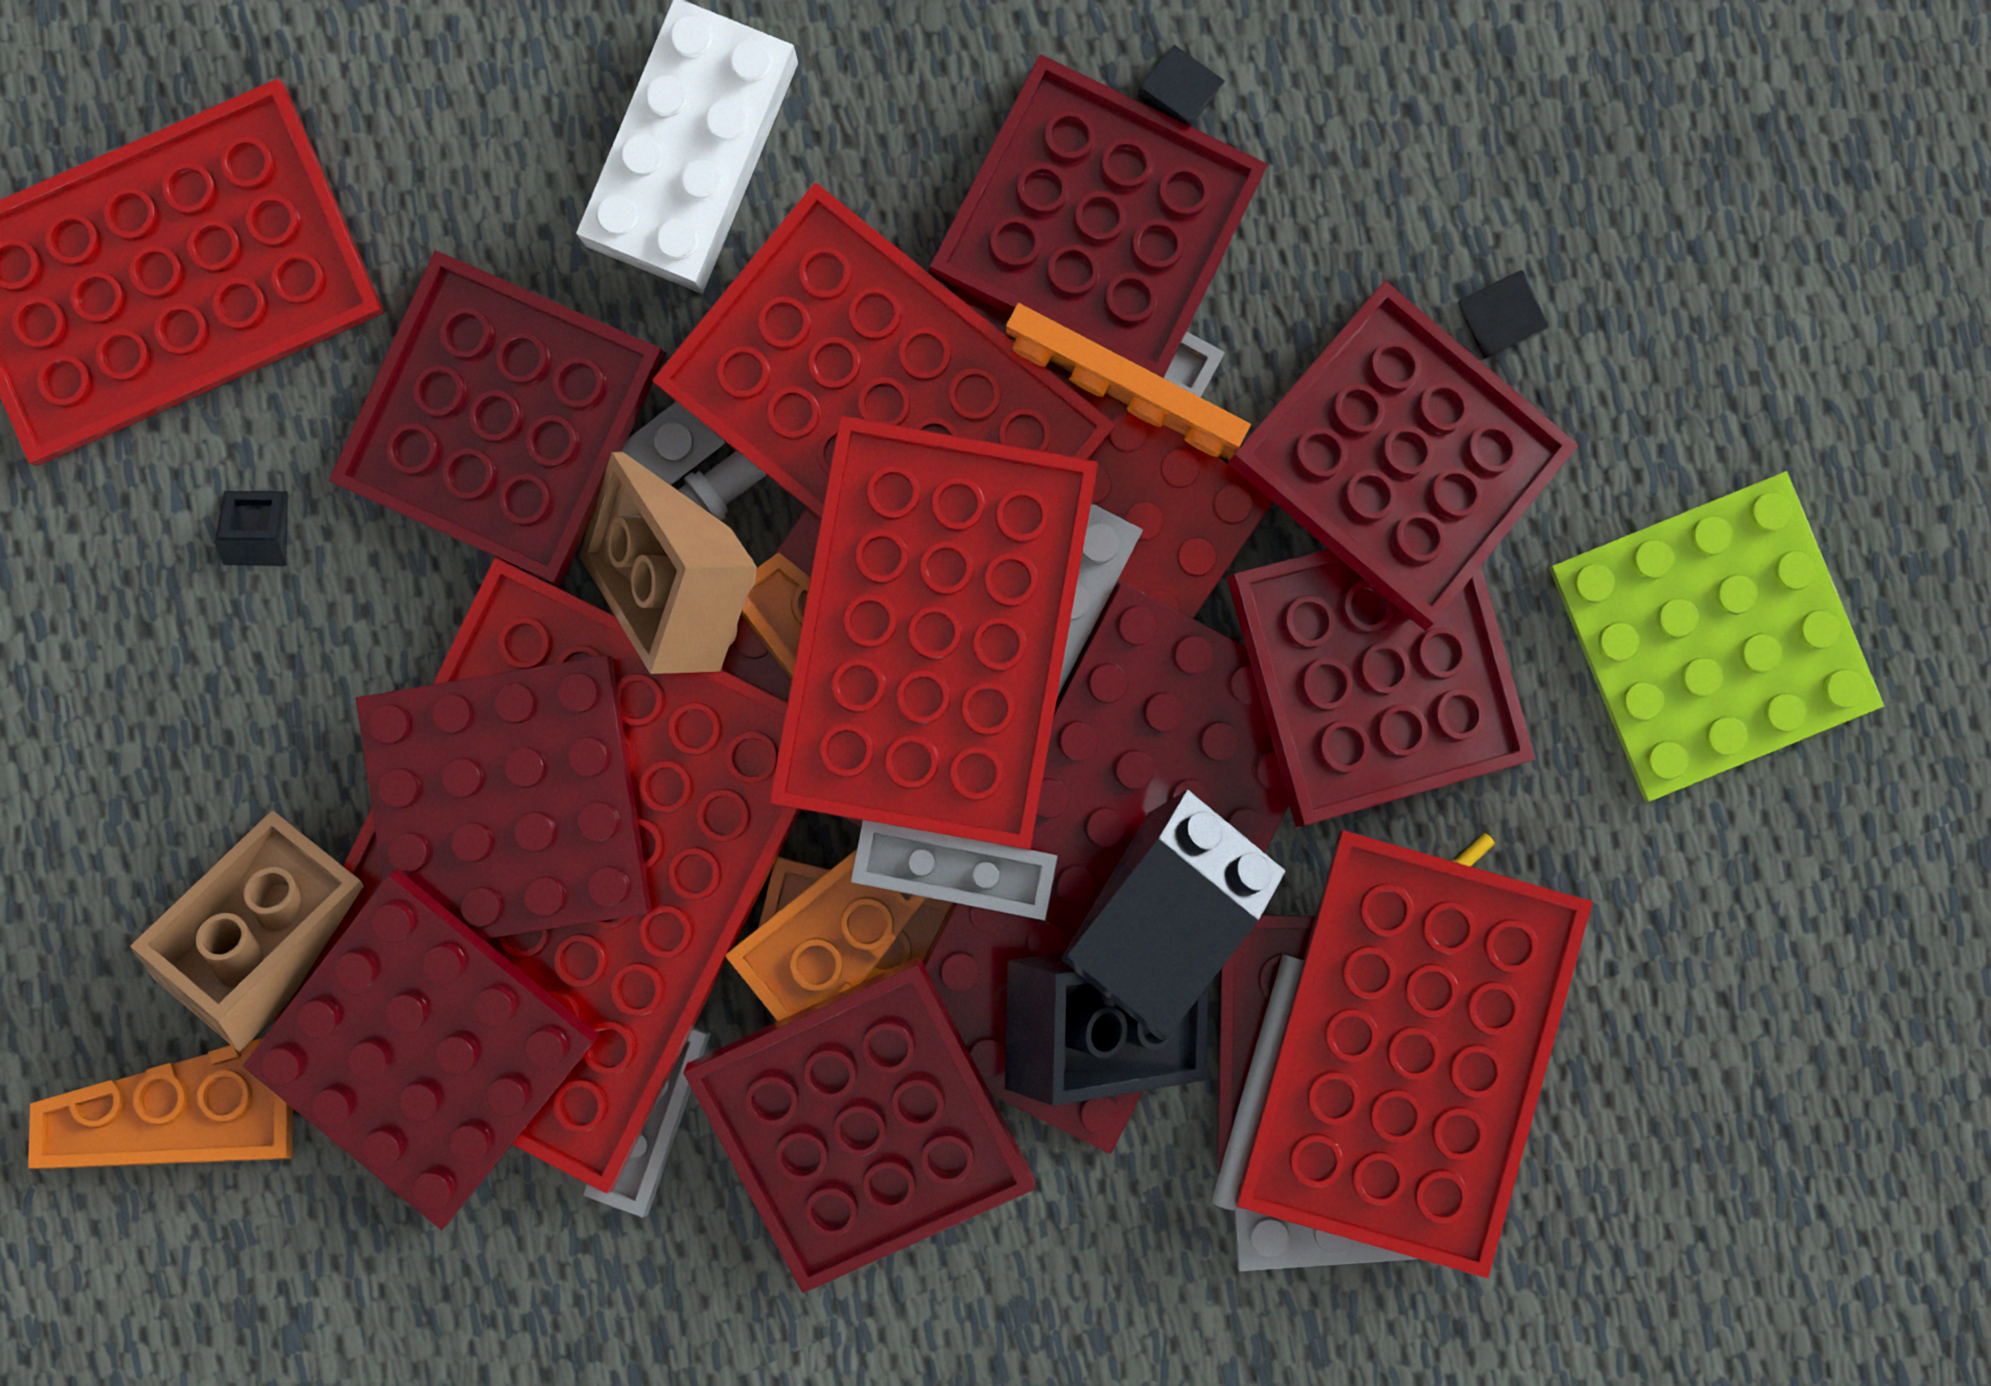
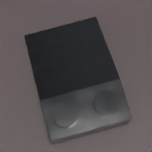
M1187 789L1148 812L1061 957V960L1162 1041L1170 1036L1258 922L1286 871Z
M1064 953L1008 960L1005 1053L1006 1090L1051 1106L1205 1081L1208 986L1170 1036L1161 1041L1061 960Z

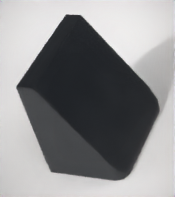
M1173 45L1139 87L1137 97L1155 110L1193 127L1225 83V80L1176 45Z
M1519 270L1458 301L1484 359L1541 334L1548 328L1544 313L1523 270Z
M224 491L215 537V545L223 565L287 566V491Z

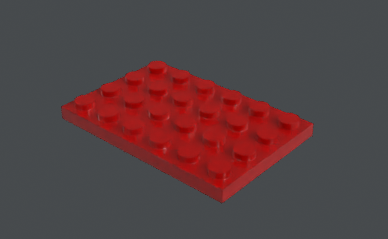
M279 78L0 200V398L28 463L35 466L51 461L385 314L286 85Z
M816 182L652 379L654 385L820 519L823 513L840 416L1086 460L1090 459L1116 425L1046 367L1037 365L1015 353L1011 349L1015 342Z
M840 416L770 804L1030 850L1098 468L1097 461Z
M1339 830L1236 1206L1488 1279L1593 901Z

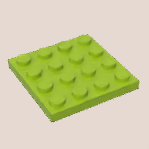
M1787 471L1549 567L1645 802H1650L1884 707Z

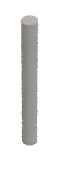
M1282 954L1211 1201L1212 1204L1233 1211H1236L1237 1208L1236 1201L1304 963V960L1285 954Z

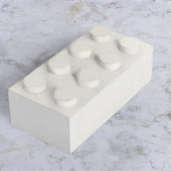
M673 0L576 234L584 245L703 294L798 65L794 45L684 0Z

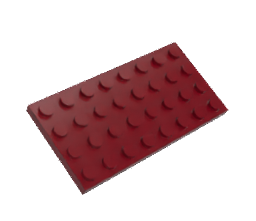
M1117 581L1056 701L1030 848L1033 851L1058 855L1046 920L952 902L922 961L991 1095L1109 1154H1112L1143 1091L1051 1106L1005 1089L1008 960L1064 953L1148 812L1187 789L1264 853L1289 807V801L1246 647L1122 581Z

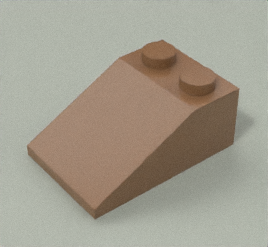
M611 452L597 505L590 520L579 557L650 674L720 672L729 645L736 638L737 623L747 594L754 587L757 567L729 526L624 452Z
M272 810L130 947L156 982L237 1051L241 1052L288 1005L364 886L357 877Z

